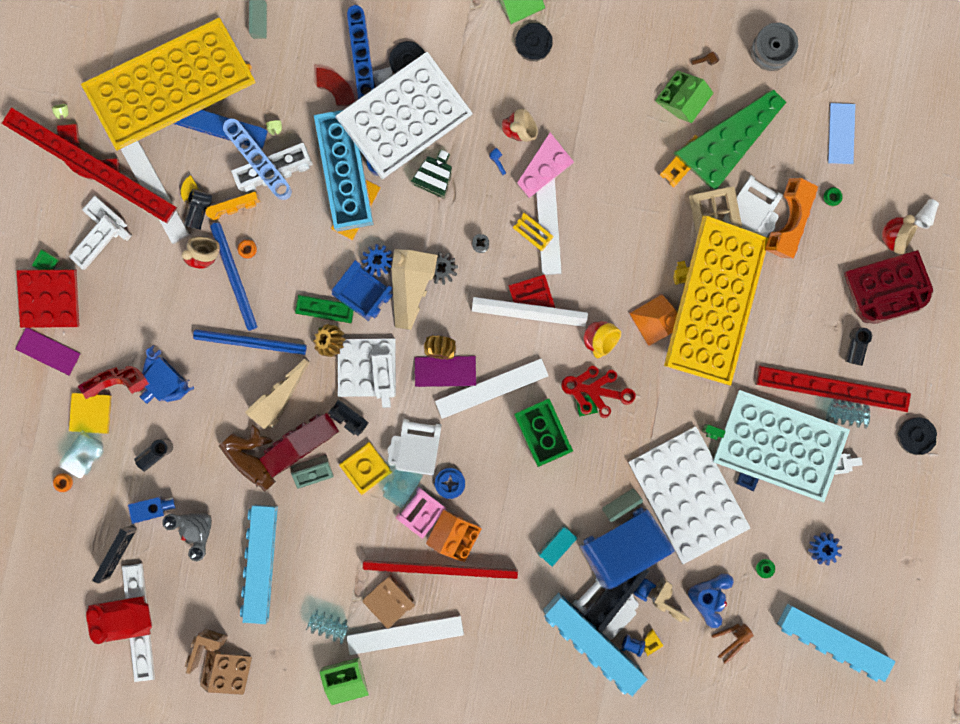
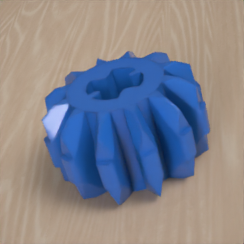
M375 244L374 251L369 246L368 250L371 253L363 252V255L368 258L362 260L363 264H368L364 267V270L371 269V276L377 271V276L381 277L382 270L387 275L386 267L390 269L392 267L388 263L393 262V257H388L392 254V251L388 250L385 252V245L379 250V245ZM376 256L379 258L380 256L383 257L380 265L374 264Z
M821 532L820 537L814 536L816 542H809L813 548L808 549V552L814 553L811 558L813 560L817 559V563L820 565L824 562L825 565L829 566L830 560L834 563L837 562L835 556H842L841 553L837 552L842 549L841 545H837L840 540L834 538L831 533L826 535V533ZM825 546H828V550H825L826 553L823 552V551H822V548H825Z

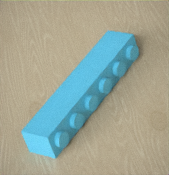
M255 504L252 506V509L248 510V520L251 521L250 528H247L246 532L249 546L245 549L247 567H244L243 578H246V584L242 587L241 594L242 598H244V605H241L240 617H243L242 623L267 624L269 622L278 506Z
M788 603L777 623L782 627L781 631L787 635L792 636V634L799 636L798 640L802 643L816 645L815 649L825 655L827 652L833 654L832 658L842 664L844 661L850 663V668L859 673L861 670L867 672V677L876 682L878 679L885 682L896 662Z

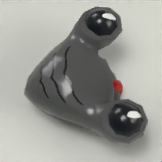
M171 513L166 515L162 520L163 527L166 530H174L179 526L178 532L181 540L188 544H194L189 549V558L196 562L202 560L206 554V543L211 530V515L206 513L182 515Z

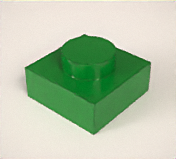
M41 249L32 266L38 270H54L60 259Z
M589 395L583 396L586 401L592 404V410L589 414L581 413L580 405L576 401L579 417L598 413L597 406ZM584 405L583 409L587 411L589 407Z
M704 424L702 430L707 433L706 437L717 440L718 437L724 438L726 432L708 424Z

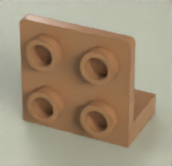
M388 575L362 600L387 629L416 604V601L391 575Z
M205 629L197 637L195 636L191 644V648H193L192 654L188 655L185 662V667H187L186 673L190 674L198 667L203 649L209 651L219 650L226 643L228 635Z
M208 650L200 686L208 693L243 695L252 657L222 654L218 650Z

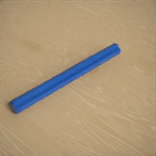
M219 222L210 225L214 239L220 245L219 253L246 328L249 331L254 330L258 326L222 226Z
M197 329L193 332L194 340L305 355L307 351L305 344Z

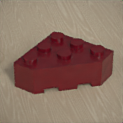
M327 412L321 416L316 414L309 419L310 423L306 424V422H303L295 430L288 431L282 436L283 438H280L263 451L265 455L260 458V461L272 478L340 432Z

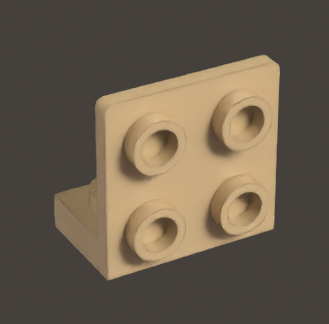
M660 577L656 583V588L649 595L653 600L652 604L663 612L667 609L668 613L680 622L683 619L689 622L690 618L684 612L665 602V599L668 600L673 593V585Z

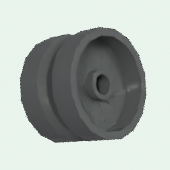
M780 22L765 26L753 40L751 46V57L755 64L767 71H777L785 67L794 57L799 46L795 31L790 26Z

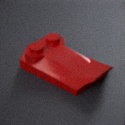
M145 596L88 606L86 620L89 637L94 644L151 634L152 622L149 604L145 602Z

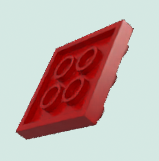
M77 269L16 270L20 328L80 326Z

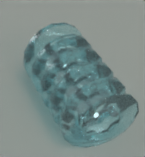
M833 399L827 409L826 421L829 422L831 417H833L834 423L841 419V425H844L846 420H848L849 426H852L855 421L857 428L863 423L864 429H866L870 422V408L865 404L863 406L860 403L854 405L853 402L846 403L844 400L839 402L838 399Z
M316 608L310 617L306 631L311 627V633L314 634L318 630V636H322L325 632L326 639L333 635V642L340 638V644L342 645L349 628L347 626V619L341 624L340 617L333 621V614L325 618L326 612L323 611L321 615H318V609Z

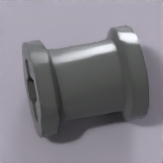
M478 234L473 238L472 247L477 253H484L489 248V239L484 234ZM477 240H484L485 247H477Z

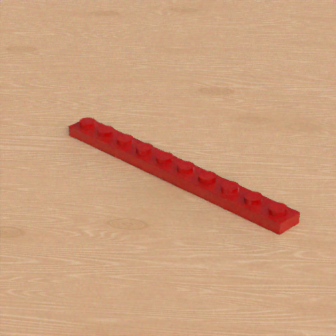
M11 107L1 124L166 224H168L175 213L176 206Z

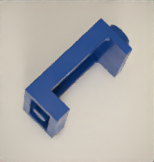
M355 260L332 289V295L369 322L372 317L375 319L378 316L383 302L387 304L391 299L392 287L385 286L371 276Z

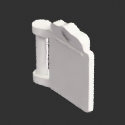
M752 175L749 176L737 196L742 228L767 237L775 229V223L779 216L773 211L783 194L775 193L756 181ZM750 186L772 199L771 204L748 191ZM726 213L723 221L731 224L729 213Z
M404 419L401 436H393L388 447L389 465L396 466V470L433 475L442 424L436 423L435 426L409 422V419ZM408 429L434 433V438L407 434Z
M597 578L591 588L579 600L576 599L572 603L584 615L587 614L594 603L588 609L584 605L601 588ZM633 594L602 632L609 640H612L636 615L635 610L639 604L634 599Z

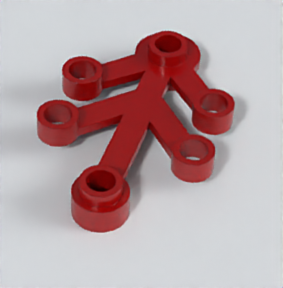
M590 366L587 371L577 377L567 376L561 383L563 392L574 396L583 414H589L592 410V404L586 401L581 392L588 393L599 409V415L602 418H608L611 414V409L605 405L600 396L620 400L624 405L632 404L636 398V393L630 388H625L622 392L600 388L606 383H612L617 379V372L614 370L607 371L606 375L590 385L582 384L588 378L594 379L597 377L599 370L596 366ZM594 370L596 374L592 375L589 371ZM608 374H613L614 378H609ZM567 384H573L574 388H568ZM625 395L630 397L629 401L624 399ZM587 405L589 410H584L583 406ZM606 409L608 414H603L602 410Z

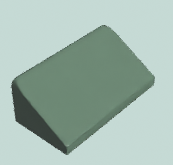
M249 0V34L253 39L267 38V2L265 0Z
M327 455L291 466V475L297 489L334 477Z
M631 489L604 506L602 510L609 521L613 522L641 504L643 499L635 489Z

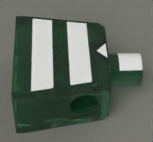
M440 150L436 159L427 156L412 178L411 184L445 199L453 170L452 166L446 164L450 154Z

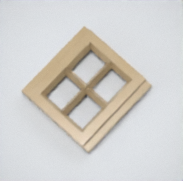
M735 187L689 196L696 236H698L703 216H714L715 219L719 220L718 215L729 213L731 225L742 228ZM725 195L728 209L717 211L715 197ZM711 198L713 212L703 214L700 200Z

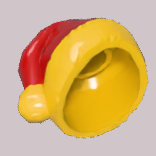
M606 321L593 322L585 330L584 344L587 349L593 352L594 357L599 359L602 356L608 355L616 346L621 337V331L614 324Z

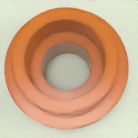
M246 239L239 243L238 253L241 257L250 259L255 256L257 246L253 241ZM246 246L251 247V250L248 253L244 251Z
M60 473L55 476L53 486L59 492H67L73 486V479L67 473ZM62 479L66 480L65 486L61 484Z

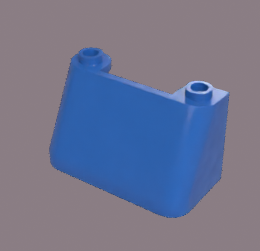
M641 507L633 511V516L630 520L600 537L594 538L592 535L584 539V544L579 546L601 587L607 589L616 587L675 552L671 542L648 509Z

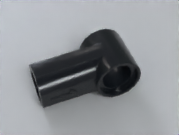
M196 189L191 190L188 197L189 207L184 221L185 226L201 230L206 209L210 207L212 202V194Z
M857 327L850 332V344L845 362L863 366L868 343L872 340V332L868 328ZM860 331L864 333V339L862 341L858 339V333Z
M166 438L155 440L151 446L134 458L135 464L143 472L147 471L164 456L172 452V442ZM160 443L165 445L164 452L159 450Z

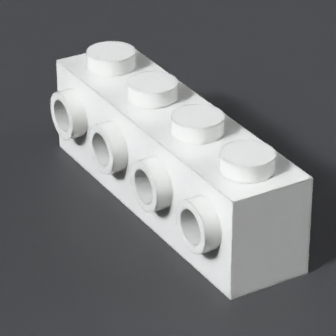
M304 143L267 156L284 179L291 177L293 172H304L310 169L309 166L313 165ZM262 159L257 160L254 163L258 164L262 161ZM250 164L231 171L241 192L250 193L255 191L256 187L260 185L267 186ZM268 171L265 178H273L274 171Z

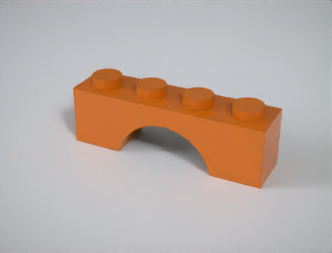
M789 178L783 195L789 205V219L784 228L770 233L765 248L766 251L781 258L794 259L810 215L813 201L816 198L818 186L803 178Z

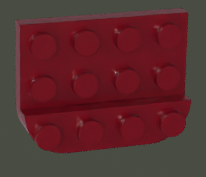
M919 250L845 271L844 273L857 308L855 312L864 323L878 324L916 313L930 302L933 293V286Z

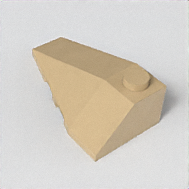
M394 250L391 269L395 328L412 329L420 310V300L427 293L425 288L428 281L434 277L438 255L412 250Z
M306 359L300 362L285 376L286 379L284 381L281 380L272 387L270 395L261 396L245 413L263 429L268 427L272 429L279 423L278 418L282 415L310 362Z

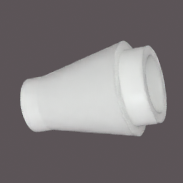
M929 199L915 216V224L924 229L932 226L939 203L936 200Z

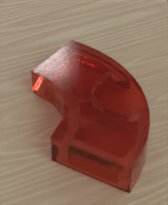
M316 68L317 88L330 92L335 98L337 106H350L356 102L353 91L344 78L332 70Z

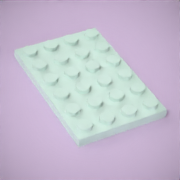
M738 390L724 429L726 431L724 438L720 440L713 462L825 502L850 429Z

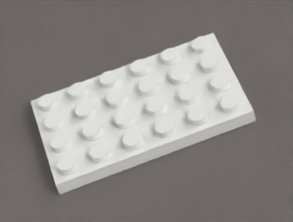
M426 52L337 114L336 119L383 180L465 121L473 113L429 53Z
M696 426L628 461L682 564L750 529L717 464L713 462L714 459Z

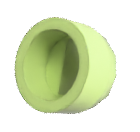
M59 104L52 107L53 114L58 119H61L60 115H63L65 119L69 114L67 104Z
M280 120L266 123L267 130L271 135H275V131L277 134H280L282 131Z

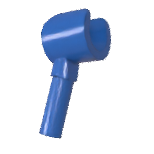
M495 148L490 152L489 157L498 166L501 174L504 175L506 171L499 161L502 153Z

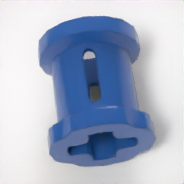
M644 578L633 594L646 602L648 600L647 596L653 588H656V585Z
M626 634L622 642L621 651L625 652L627 650L635 653L637 657H641L645 648V641H638Z

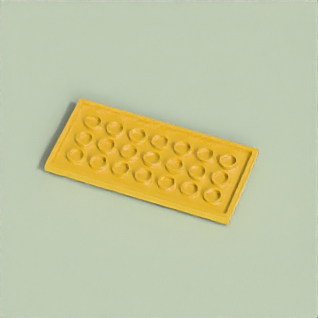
M219 17L81 83V86L114 148L118 151L256 82Z
M709 216L702 217L664 362L665 367L731 386L769 238Z

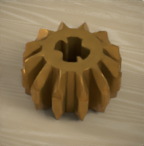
M327 324L319 327L318 333L314 334L316 336V339L313 341L316 344L314 349L322 356L335 357V354H340V348H345L342 345L346 340L343 338L344 332L338 326Z
M439 335L426 337L424 342V354L426 356L446 360L454 358L456 353V341L454 339Z

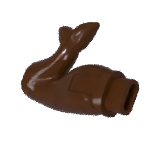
M251 425L249 438L245 439L233 432L219 445V448L230 463L250 482L256 484V487L259 486L265 492L276 482L258 457L241 451L273 443L271 438L260 436V432L255 425Z

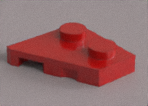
M545 274L508 286L512 300L515 303L556 308Z

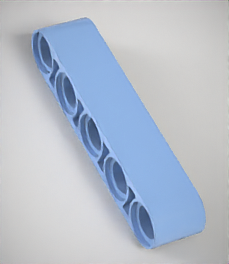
M236 119L226 120L223 125L226 135L273 194L280 200H287L292 194L290 185ZM232 126H238L237 132L230 133L229 130ZM244 141H250L248 148L243 149L241 147ZM256 156H262L260 163L255 164L253 162ZM268 171H274L273 178L266 179V173ZM280 186H286L287 189L284 194L277 193Z

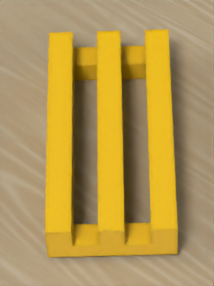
M523 213L521 219L517 221L518 223L512 227L540 251H543L554 237L526 213ZM528 220L531 224H533L536 228H538L541 232L548 236V238L544 239L535 230L528 226L524 221ZM521 225L543 242V244L540 245L520 228Z

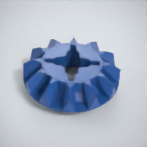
M454 468L443 469L435 479L436 491L440 496L447 499H454L460 496L465 489L463 474ZM450 475H452L453 482L459 483V485L452 486L451 492H449L448 485L442 484V482L448 481Z

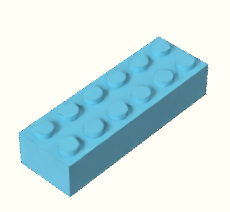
M343 110L314 115L333 225L337 232L374 225L361 151L336 119V115Z
M560 593L543 609L545 620L552 627L556 625L564 639L567 641L571 639L574 648L579 653L583 654L585 652L588 661L594 667L600 666L602 674L609 681L614 680L617 688L624 695L628 693L632 697L648 680L644 672L603 633L599 632Z

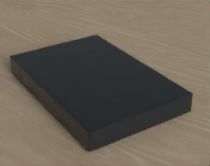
M130 525L120 529L92 579L93 582L99 584L111 578L137 531L136 527Z

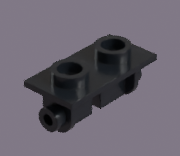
M339 399L328 412L330 418L340 425L344 421L346 423L344 428L351 432L352 435L359 436L362 434L369 423Z

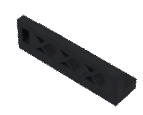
M648 568L616 587L606 588L587 612L585 618L595 625L599 632L602 633L644 580L650 572Z

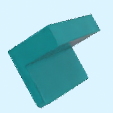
M562 525L538 552V556L553 567L578 538Z

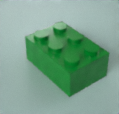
M550 398L514 414L537 467L574 452Z

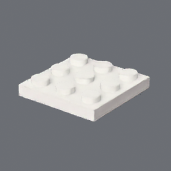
M346 339L342 344L345 348H340V354H338V397L377 396L374 386L372 355L390 353L392 354L394 396H396V339Z

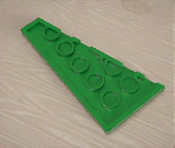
M770 90L673 154L712 190H716L787 102L775 90Z

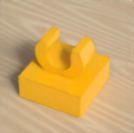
M685 260L677 262V270H674L673 276L675 285L686 282L689 267L686 266Z

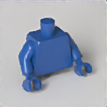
M154 345L146 350L147 357L142 370V374L149 384L145 386L146 390L139 397L147 404L154 397L158 401L165 402L181 400L189 391L194 390V386L189 388L188 382L190 380H185L163 357L157 358L161 354V350L155 353L153 351Z

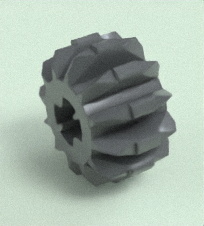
M439 252L434 283L438 284L439 279H442V285H445V278L449 282L453 281L450 274L457 276V273L452 270L458 269V265H451L455 262V258H451L448 261L449 253H446L445 257L442 258V253ZM438 265H446V272L442 273L441 271L439 273Z

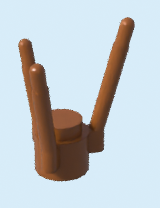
M737 623L731 628L712 635V638H716L736 631L733 634L736 641L718 655V658H722L737 646L724 660V664H727L754 637L746 624L740 626Z

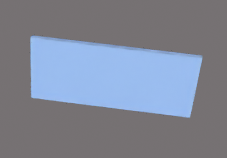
M830 103L828 163L853 164L855 104Z

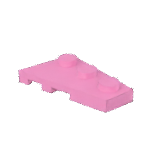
M549 133L517 184L526 196L531 198L570 167L574 161L554 136Z

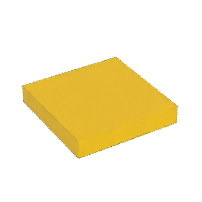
M72 393L69 431L109 434L112 396L96 395L85 399L83 394Z
M370 442L339 464L361 496L392 473V470Z

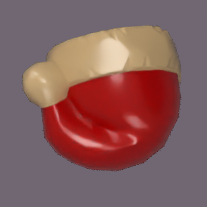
M517 109L511 116L502 121L503 133L516 141L529 142L535 140L538 135L535 120L526 109Z
M914 216L896 217L884 226L882 240L886 247L894 253L904 254L917 231V226L914 224Z
M192 237L188 240L187 250L182 252L183 261L193 268H207L218 257L220 245L212 238Z

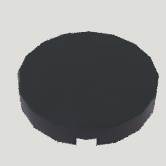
M539 23L526 24V26H523L518 31L515 37V47L518 54L528 61L544 59L550 53L553 46V37L550 31Z
M405 41L399 43L390 53L389 63L391 70L396 74L423 55L425 51L415 42Z
M921 417L905 420L897 433L901 448L913 455H924L930 452L937 442V430L934 424L928 419Z

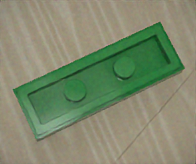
M298 295L295 314L352 324L354 311L342 302Z

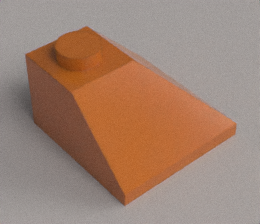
M660 295L629 313L647 345L650 346L673 332L677 312L663 295Z

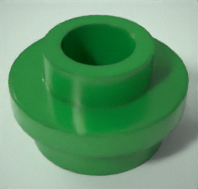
M836 187L828 188L823 194V200L828 206H837L843 199L842 192ZM830 194L835 195V200L830 199Z
M762 559L756 565V572L762 578H771L775 573L776 568L771 560ZM764 566H769L768 572L763 571Z

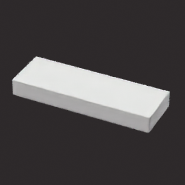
M107 215L103 216L69 257L82 270H85L120 228Z

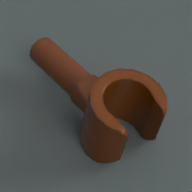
M711 52L705 57L692 60L691 62L692 65L709 61L710 65H714L719 62V57L717 53Z

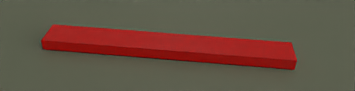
M759 366L756 385L901 412H908L911 393Z
M364 560L363 569L372 571L504 579L518 578V569Z

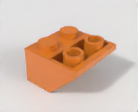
M443 509L426 544L440 554L465 563L482 528Z

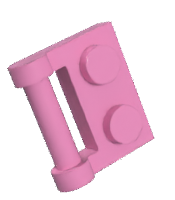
M418 487L415 491V496L402 513H398L395 518L423 539L446 507L422 488ZM424 498L427 502L412 522L409 521L407 517L420 500Z

